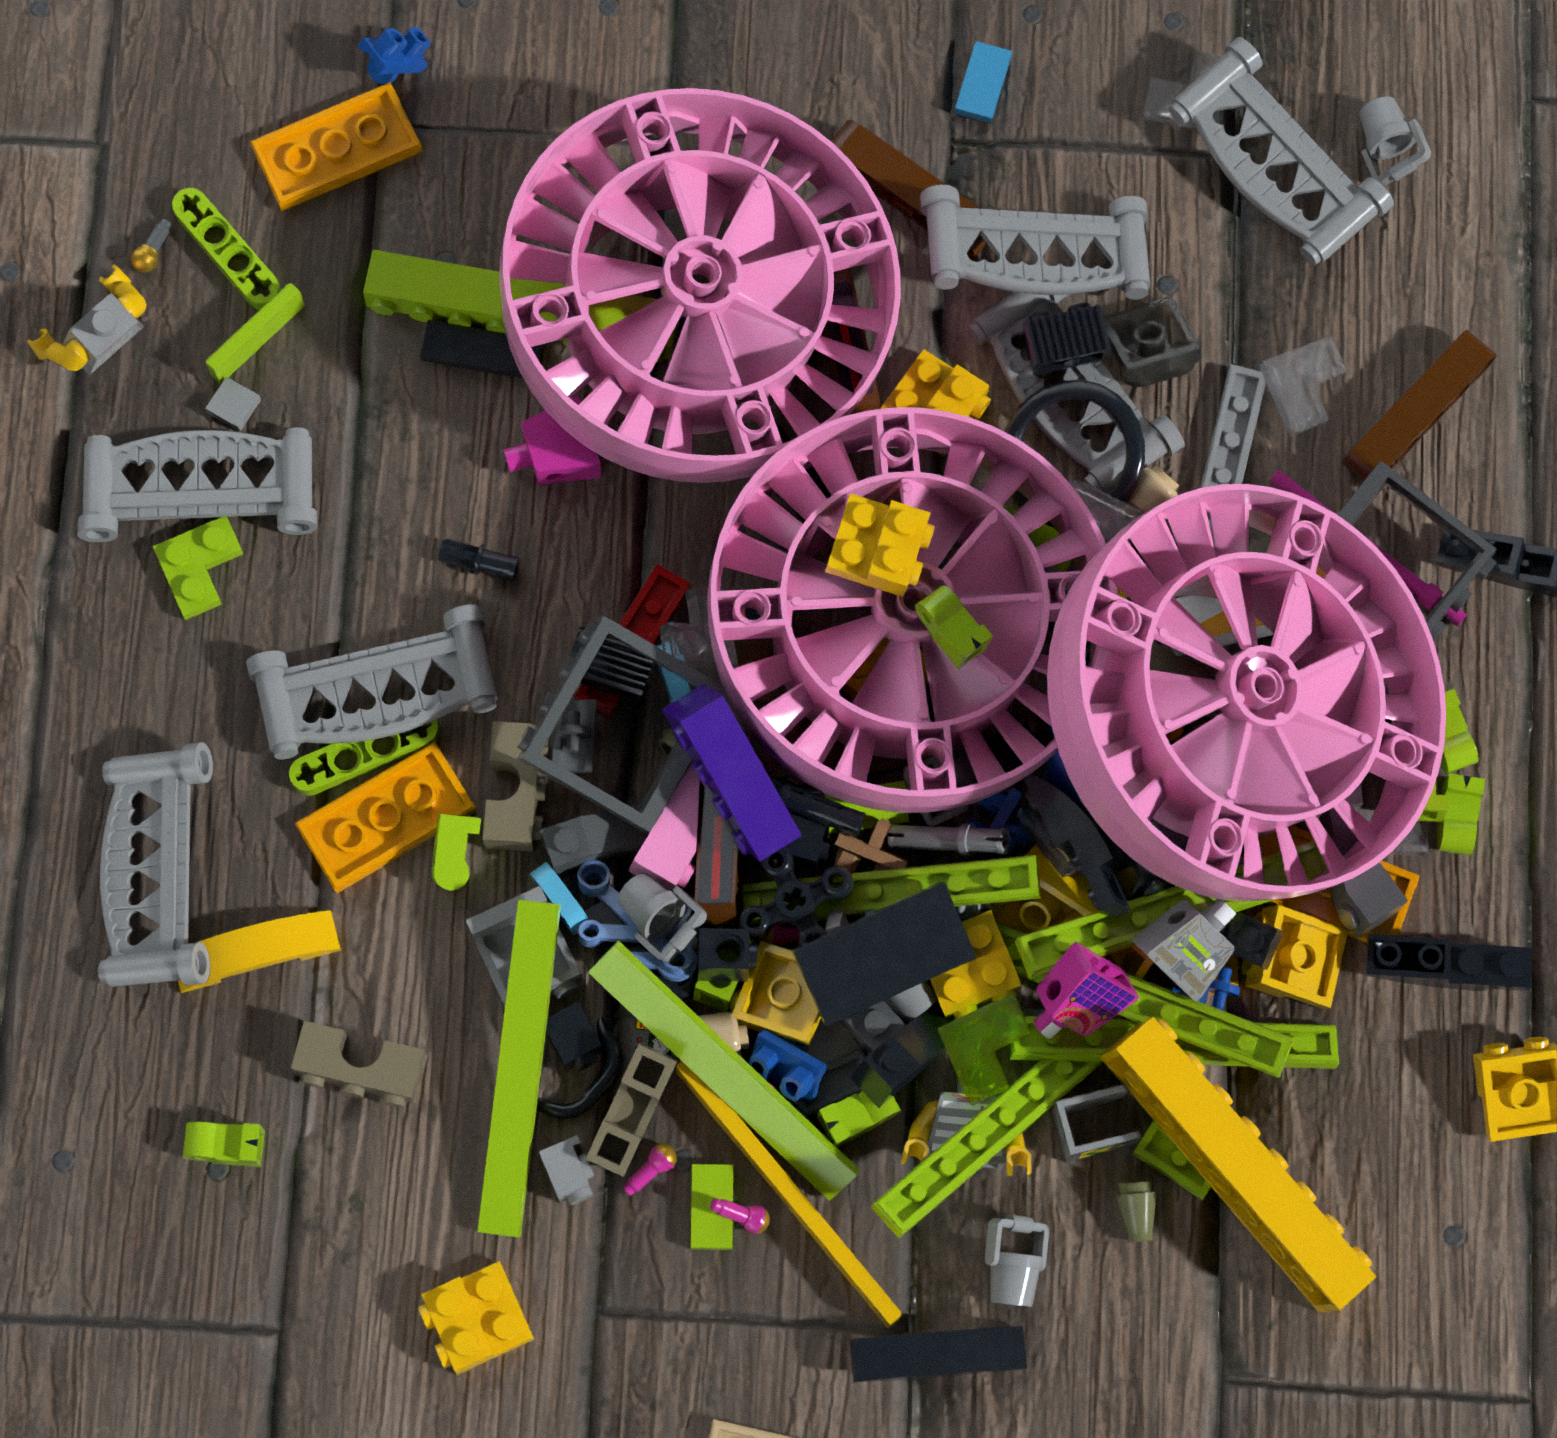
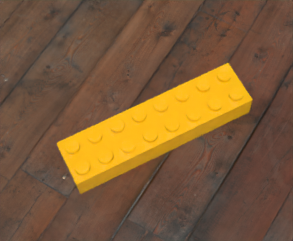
M1153 1016L1133 1026L1099 1057L1123 1085L1126 1084L1127 1090L1208 1182L1211 1188L1318 1312L1340 1311L1377 1277L1370 1269L1372 1262L1359 1247L1354 1246L1352 1248L1342 1237L1344 1233L1343 1227L1332 1215L1328 1213L1323 1215L1314 1204L1316 1197L1310 1188L1301 1181L1296 1183L1286 1171L1289 1166L1285 1159L1272 1148L1268 1150L1258 1139L1261 1133L1255 1124L1245 1116L1240 1118L1230 1105L1233 1103L1230 1095L1220 1085L1215 1084L1213 1086L1202 1074L1205 1071L1203 1064L1193 1053L1188 1051L1185 1054L1175 1042L1178 1037L1169 1024L1162 1019L1157 1021Z

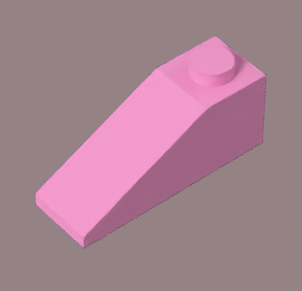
M693 761L628 870L634 875H648L669 891H672L676 885L685 888L696 869L690 862L696 853L700 780L693 770Z

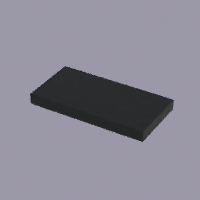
M942 881L792 949L821 1019L827 1027L977 958L946 885Z

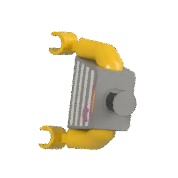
M117 265L111 266L114 271L108 278L104 279L102 276L99 278V281L108 289L110 294L70 328L63 344L55 342L47 329L39 330L41 334L39 339L34 341L29 339L27 341L40 360L48 358L70 371H78L82 368L90 376L144 327L137 318L145 312L146 301L131 284V280Z
M959 1071L957 1093L941 1092L939 1100L928 1102L911 1124L908 1141L904 1146L901 1157L903 1165H905L906 1159L911 1156L918 1158L922 1162L997 1098V1096L982 1095L983 1073ZM1021 1133L982 1168L1003 1169L1006 1164V1174L1013 1176V1166L1021 1165L1026 1168V1174L1030 1175L1031 1154L1025 1148L1023 1134Z

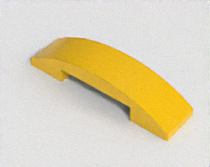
M328 910L285 917L236 929L199 941L207 948L210 958L208 980L203 984L185 985L180 980L178 984L180 992L184 993L222 983V978L300 958L301 961L341 951L332 912Z

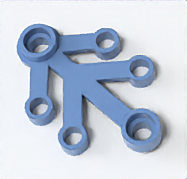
M600 861L584 863L578 870V888L589 897H598L626 925L600 924L596 920H586L579 926V942L587 948H595L602 941L640 943L634 937L639 932L637 925L619 905V893L610 885L609 868ZM590 880H597L601 884L589 885L587 884V882ZM686 903V914L683 915L677 927L670 933V940L683 924L687 923L691 918L692 909ZM588 930H593L598 935L590 938L585 936L584 933ZM666 938L651 941L661 952L670 943ZM689 945L673 959L682 961L684 963L682 966H673L670 962L665 963L657 959L650 952H631L648 969H657L664 978L670 981H684L690 978L697 969V955Z

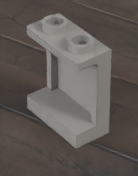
M541 886L465 920L504 1006L506 1003L518 899L548 903ZM559 928L550 996L555 995L556 999L572 994L578 990L577 984L583 981L580 968L577 966Z

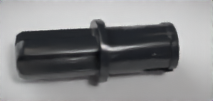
M444 539L439 550V560L441 562L471 569L474 575H479L482 572L509 579V581H514L520 557L488 550L485 544L477 547L451 539Z

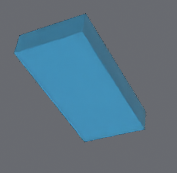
M978 41L975 42L954 114L991 124L1010 64L1012 51Z

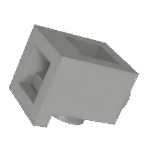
M577 1135L539 1151L560 1203L568 1200L570 1205L580 1203L593 1196L587 1179L594 1177V1173L589 1161L586 1160L585 1153L579 1156L576 1154V1151L582 1149Z

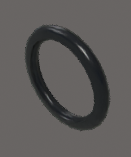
M1063 380L1044 386L1028 396L1014 411L1004 432L1021 441L1029 423L1040 411L1051 404L1063 400L1080 399L1093 402L1104 408L1116 420L1122 430L1126 444V460L1122 475L1115 487L1103 499L1087 506L1098 524L1117 513L1131 498L1141 479L1145 463V440L1140 422L1132 408L1116 392L1101 384L1090 381ZM1018 490L1011 496L1020 508L1029 500ZM1050 521L1045 523L1048 526H1053Z

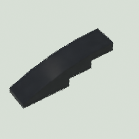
M1443 530L1436 564L1463 573L1477 554ZM1473 530L1496 548L1495 554L1491 558L1497 563L1484 578L1485 580L1557 597V549L1525 544L1524 539L1521 537Z
M1023 1326L900 1334L849 1340L853 1383L930 1379L938 1376L975 1375L983 1372L1020 1371L1027 1369Z

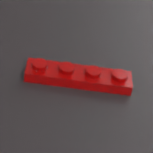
M656 564L619 625L656 646L690 591L691 583ZM582 684L574 695L575 700H596V713L610 720L623 699L604 691L592 689L589 686H583Z

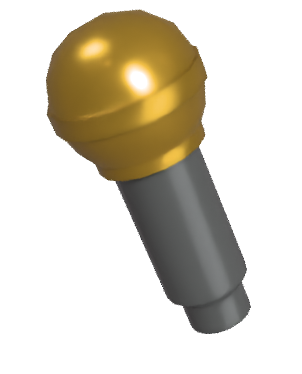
M161 219L153 228L146 242L132 252L131 265L137 271L147 273L157 266L158 251L168 236L169 228L171 227V223L168 220Z

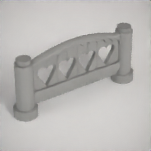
M1237 37L1225 47V55L1172 100V105L1168 108L1169 112L1181 125L1187 122H1193L1196 125L1210 154L1232 184L1267 217L1303 240V246L1300 248L1301 255L1309 264L1316 266L1318 263L1326 261L1375 216L1382 217L1394 206L1393 198L1388 190L1374 178L1368 177L1358 187L1354 185L1254 78L1253 74L1263 65L1262 59L1247 40ZM1245 107L1240 132L1236 136L1227 135L1224 131V125L1216 123L1213 119L1215 111ZM1272 135L1266 161L1263 164L1253 163L1250 153L1240 149L1239 142L1244 138ZM1298 163L1290 192L1284 193L1279 191L1276 181H1272L1266 176L1265 171L1270 166ZM1324 191L1319 215L1314 221L1307 220L1303 216V209H1297L1292 204V197L1294 195Z
M934 185L926 188L920 194L921 212L927 217L931 278L939 289H952L958 285L959 279H966L993 288L1027 294L1069 295L1121 287L1128 299H1142L1148 295L1151 284L1144 224L1148 221L1147 202L1141 197L1124 196L1117 198L1108 206L1109 216L960 208L959 191L949 185ZM978 236H982L998 257L997 262L990 263L985 259L974 262L968 258L967 252ZM1016 238H1019L1036 260L1035 264L1028 265L1023 261L1018 264H1012L1006 260L1005 254ZM1054 240L1058 241L1073 260V266L1066 267L1061 263L1056 266H1050L1044 262L1043 256ZM1091 242H1094L1109 260L1111 268L1103 269L1098 265L1094 268H1087L1082 264L1081 257Z
M1012 292L974 318L972 324L968 326L970 335L979 346L987 343L991 344L994 348L1000 368L1020 405L1028 396L1044 387V379L1032 375L1030 362L1022 359L1020 355L1021 349L1013 347L1011 339L1015 335H1023V321L1029 320V316L1041 311H1051L1052 315L1063 313L1057 303L1068 295H1039ZM1101 361L1067 368L1063 380H1085L1101 384L1116 392L1130 405L1140 422L1145 440L1144 467L1149 466L1165 454L1172 456L1185 447L1180 432L1167 416L1162 414L1152 422H1147ZM1089 402L1083 419L1073 422L1068 419L1067 410L1060 408L1057 403H1054L1040 411L1032 419L1036 426L1060 450L1079 465L1086 468L1088 476L1083 478V481L1095 498L1100 495H1107L1115 487L1123 472L1126 460V444L1118 423L1104 408ZM1116 424L1108 446L1103 452L1093 451L1090 447V440L1084 439L1080 434L1081 429L1087 425Z
M287 429L282 440L222 430L180 431L150 436L119 446H113L111 438L108 436L93 435L87 438V443L84 445L83 515L78 518L77 535L82 540L89 542L112 541L118 537V521L277 515V528L283 533L304 535L317 530V511L312 508V438L309 436L307 429ZM248 458H253L256 461H260L262 458H271L274 461V466L259 488H255L242 470V462ZM224 459H230L234 462V468L220 488L216 490L202 471L201 466L207 460H215L219 463ZM168 461H174L178 465L183 461H192L195 464L193 471L180 490L176 491L162 472V466ZM145 462L153 463L155 465L153 473L139 493H136L122 473V468L127 463H135L138 466Z
M463 605L447 611L443 615L446 629L444 632L298 666L288 667L286 654L282 651H265L248 658L246 665L249 678L256 683L270 751L274 753V757L283 760L296 756L299 753L298 747L301 743H351L400 734L435 721L463 705L471 706L475 713H485L495 709L498 696L482 629L485 627L482 608L478 605ZM434 662L455 681V685L450 691L438 689L433 695H425L422 693L421 688L431 663ZM392 672L398 674L415 690V696L411 700L404 701L398 699L396 703L391 705L385 704L382 701V696ZM353 681H356L375 698L376 704L372 709L363 710L359 708L353 714H347L342 710ZM313 690H316L336 708L334 717L331 719L319 717L314 723H307L303 720V714Z
M200 742L185 744L181 750L113 757L110 761L104 763L102 770L105 783L114 786V793L105 823L100 858L101 905L106 934L111 948V956L107 957L106 960L100 961L98 966L99 979L102 984H108L111 987L180 980L185 985L203 984L208 980L210 974V958L207 948L201 942L188 943L191 784L207 783L210 781L213 772L211 752L205 743ZM143 793L162 804L161 808L141 824L134 825L132 823V816L136 811L132 806V800L135 795ZM143 833L161 844L160 848L140 864H132L131 856L135 849L132 847L131 841L135 834ZM141 872L160 884V887L137 905H132L130 897L134 889L131 886V878L134 874ZM140 912L159 924V928L139 944L131 945L130 935L133 929L130 926V919L133 914Z

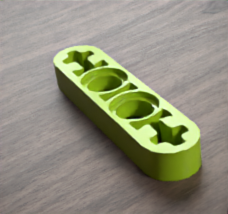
M184 188L174 196L172 208L178 222L253 308L260 310L281 290L273 273L200 190ZM190 202L192 205H197L198 211L203 218L199 223L191 211H185L183 206L185 203ZM220 227L225 230V237L222 241L212 244L204 240L205 232L208 229ZM245 255L249 258V264L244 270L236 272L228 268V262L233 256ZM254 275L262 287L269 288V296L257 295L255 286L250 280Z
M435 720L425 724H431L432 726L427 728L428 735L424 738H420L418 733L406 736L409 745L402 747L399 734L390 736L394 739L395 745L393 750L385 755L377 754L373 751L372 744L374 740L333 743L295 760L289 770L290 781L295 790L300 794L307 796L316 795L408 757L432 742H436L440 733L438 722ZM412 729V730H409V731H406V732H403V733H404V735H405V734H408V733H410V732H413L415 729ZM349 750L357 755V763L350 770H340L335 766V757L341 751ZM327 758L328 766L334 775L327 778L325 770L314 775L315 782L307 785L305 780H297L303 776L302 769L305 767H309L312 772L323 769L324 767L320 760Z

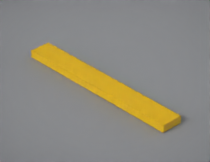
M680 1061L675 1066L678 1076L889 1329L901 1317V1311L736 1112Z

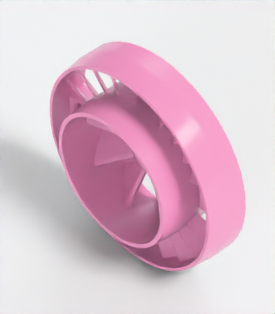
M686 88L642 93L611 103L574 123L551 143L526 175L513 202L500 256L499 288L503 322L509 347L521 375L545 411L566 432L605 459L639 473L679 482H725L752 477L777 451L791 442L782 443L770 409L775 403L798 437L819 425L850 415L862 401L875 380L891 346L898 322L901 283L897 248L882 206L866 179L835 144L807 123L768 103L744 95L719 90ZM675 133L699 134V150L681 151ZM655 134L659 137V140H649L645 136ZM628 140L636 164L620 172L605 148ZM731 140L743 144L739 157L728 154ZM770 156L783 162L776 175L764 169ZM573 166L598 193L596 195L593 194L568 169ZM808 180L819 191L804 202L795 191ZM540 197L546 199L579 220L580 223L537 202ZM678 209L687 238L678 242L656 211ZM836 210L843 218L842 220L822 225L818 223V220ZM723 218L729 219L731 223L722 240L717 239L716 237ZM611 230H614L666 258L663 267L589 254V252L602 237ZM518 235L569 251L570 254L516 240ZM842 238L852 239L856 242L857 247L846 245ZM865 264L871 283L874 308L832 305L834 272ZM692 276H705L709 283H698ZM510 279L563 283V288L513 300ZM661 288L663 297L599 332L589 316V305ZM550 312L558 320L549 322L541 318L539 314ZM681 316L686 317L663 382L651 377L650 373ZM827 320L873 332L870 352L821 336ZM566 338L572 357L546 371L531 347ZM814 349L862 374L860 382L853 393L807 364ZM798 377L837 411L822 424L788 390ZM589 384L593 391L579 405L570 399L585 385ZM616 411L626 416L618 431L607 426ZM754 420L758 423L760 429L751 430L744 424ZM653 428L665 431L662 449L648 445ZM728 430L736 452L734 455L718 456L692 454V434H708Z
M893 407L875 409L837 418L802 434L777 451L757 470L742 489L729 511L713 558L707 595L708 626L714 661L721 684L725 688L734 711L757 743L783 768L801 781L825 794L851 804L899 813H926L949 810L976 803L998 794L1019 782L1047 762L1058 751L1055 738L1045 748L1006 710L1014 699L1017 698L1052 727L1048 695L1026 684L1025 681L1032 669L1047 675L1049 655L1040 652L1045 642L1049 622H1056L1063 601L1066 598L1065 590H1070L1087 563L1106 545L1104 537L1092 513L1065 477L1039 453L1019 439L994 426L963 415L926 408ZM887 448H899L904 452L905 456L894 457L887 451ZM873 449L876 476L858 481L848 454ZM918 449L948 455L943 476L920 472ZM812 466L815 468L830 492L831 497L827 499L807 473L806 470ZM978 467L991 473L981 491L970 486ZM1018 490L1029 500L1012 516L1002 506ZM775 491L806 521L802 524L769 496ZM850 493L886 505H890L891 500L931 513L927 524L935 526L928 549L920 547L916 559L924 563L917 585L909 584L904 597L826 573L827 564L812 558L817 551L835 540ZM1050 521L1059 535L1035 548L1028 534ZM745 525L789 550L788 554L741 533V529ZM957 541L962 544L942 570L939 569L938 566L954 543ZM1074 559L1079 570L1045 573L1044 568ZM726 567L777 581V588L720 591L723 568ZM1104 575L1099 587L1117 595V585ZM941 586H947L957 595L963 607L980 626L984 624L994 637L986 651L958 670L929 634V630L919 618L917 611L908 609L904 604V600L915 599L920 602ZM871 606L872 615L795 639L791 627L793 610ZM753 608L760 614V618L748 620L741 614V610ZM1111 617L1112 623L1115 624V620ZM886 637L890 640L889 644L852 703L848 702L840 696L839 690ZM772 638L774 656L733 668L725 648V640ZM1092 642L1090 661L1086 667L1094 669L1100 646ZM920 646H922L935 722H931L929 716ZM783 684L785 685L787 692L758 710L752 701ZM806 716L812 724L794 744H791L784 736ZM991 724H994L1023 765L1005 773L981 733ZM835 741L844 744L846 748L834 771L823 765V762ZM963 745L978 783L957 788L952 750ZM873 755L892 759H907L911 790L867 783L866 780ZM932 755L938 759L940 767L936 769L928 768L923 764L921 758Z
M1221 484L1198 488L1177 495L1139 516L1121 529L1087 563L1063 601L1054 626L1047 670L1048 704L1056 744L1067 774L1083 804L1112 841L1134 861L1175 886L1199 895L1234 901L1293 898L1321 891L1357 877L1390 854L1411 831L1429 800L1441 765L1446 727L1445 690L1433 638L1411 591L1380 550L1359 530L1340 516L1311 500L1276 488L1251 484ZM1208 519H1211L1215 549L1213 545ZM1166 522H1169V524H1170V527H1171L1172 532H1173V534H1174V537H1175V539H1176L1177 545H1176V543H1175V541H1174V539H1173V537H1172V535H1171V532H1170V530H1169V528H1168ZM1249 526L1271 535L1267 553L1249 552ZM1129 538L1138 550V552L1140 553V555L1142 556V558L1145 560L1149 568L1146 566L1143 560L1139 557L1136 551L1129 544V542L1127 541ZM1317 567L1326 574L1324 579L1316 574ZM1106 575L1135 603L1099 587L1103 576ZM1196 595L1219 599L1241 651L1231 656L1174 597ZM1111 617L1115 620V624L1112 623ZM1255 618L1274 633L1271 647L1265 645L1258 646ZM1086 640L1100 646L1094 669L1085 666ZM1154 640L1162 642L1218 669L1215 680L1150 670L1152 642ZM1383 678L1386 680L1388 694H1385ZM1217 709L1221 710L1222 713L1170 745L1166 737L1167 733ZM1385 719L1391 720L1392 725L1385 722ZM1368 772L1386 780L1380 801L1370 822L1345 800L1360 785ZM1333 807L1358 839L1356 844L1344 856L1316 816ZM1153 818L1163 826L1188 836L1186 850L1183 851L1153 826L1150 820ZM1303 820L1306 821L1328 868L1309 881L1288 830V826ZM1277 832L1288 886L1265 884L1258 836ZM1243 843L1244 880L1235 877Z

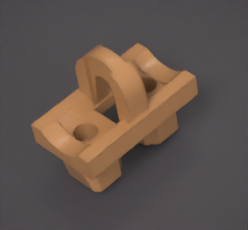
M884 818L878 820L869 843L845 833H839L835 845L839 846L836 853L834 866H842L851 874L856 873L862 856L877 862L873 871L907 868L909 860L882 849L891 826L890 821Z

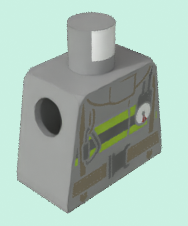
M1216 898L1202 914L1186 900L1180 901L1137 934L1131 941L1197 1002L1234 952V946L1220 931L1236 913L1222 899Z

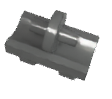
M570 700L554 727L552 761L572 773L593 774L596 700Z

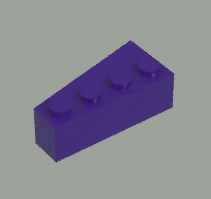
M703 684L662 709L673 727L672 732L677 742L684 751L687 750L694 764H692V767L697 777L704 786H709L715 796L712 799V803L724 821L729 819L736 832L731 835L743 855L749 853L757 860L762 861L802 836L723 695Z

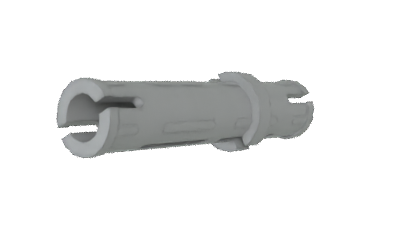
M892 824L888 832L897 834V837L888 836V844L892 850L958 851L963 856H973L975 852L1007 854L1010 846L1002 845L1001 841L1010 842L1011 839L1007 828H976L972 824H962L960 827Z

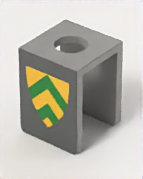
M1126 1084L1056 1101L1051 1111L1066 1163L1135 1146L1141 1136L1140 1132L1136 1131L1075 1147L1066 1113L1123 1099L1128 1092Z

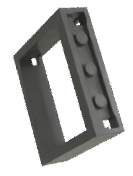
M1380 461L1338 513V516L1353 526L1383 487L1387 485L1477 554L1425 619L1433 641H1435L1446 627V624L1441 621L1450 608L1457 613L1471 596V593L1466 588L1475 577L1483 581L1497 563L1491 558L1495 554L1496 548L1392 468Z
M601 616L595 622L589 620L585 629L581 631L578 641L582 643V646L575 658L569 655L561 666L557 676L562 681L555 693L549 690L541 701L537 712L542 714L534 729L528 726L521 736L522 739L517 748L522 751L517 759L638 830L651 832L691 761L687 750L684 751L677 741L637 810L540 754L542 748L607 635L697 688L704 684L723 695L725 699L727 693L723 685L606 616Z

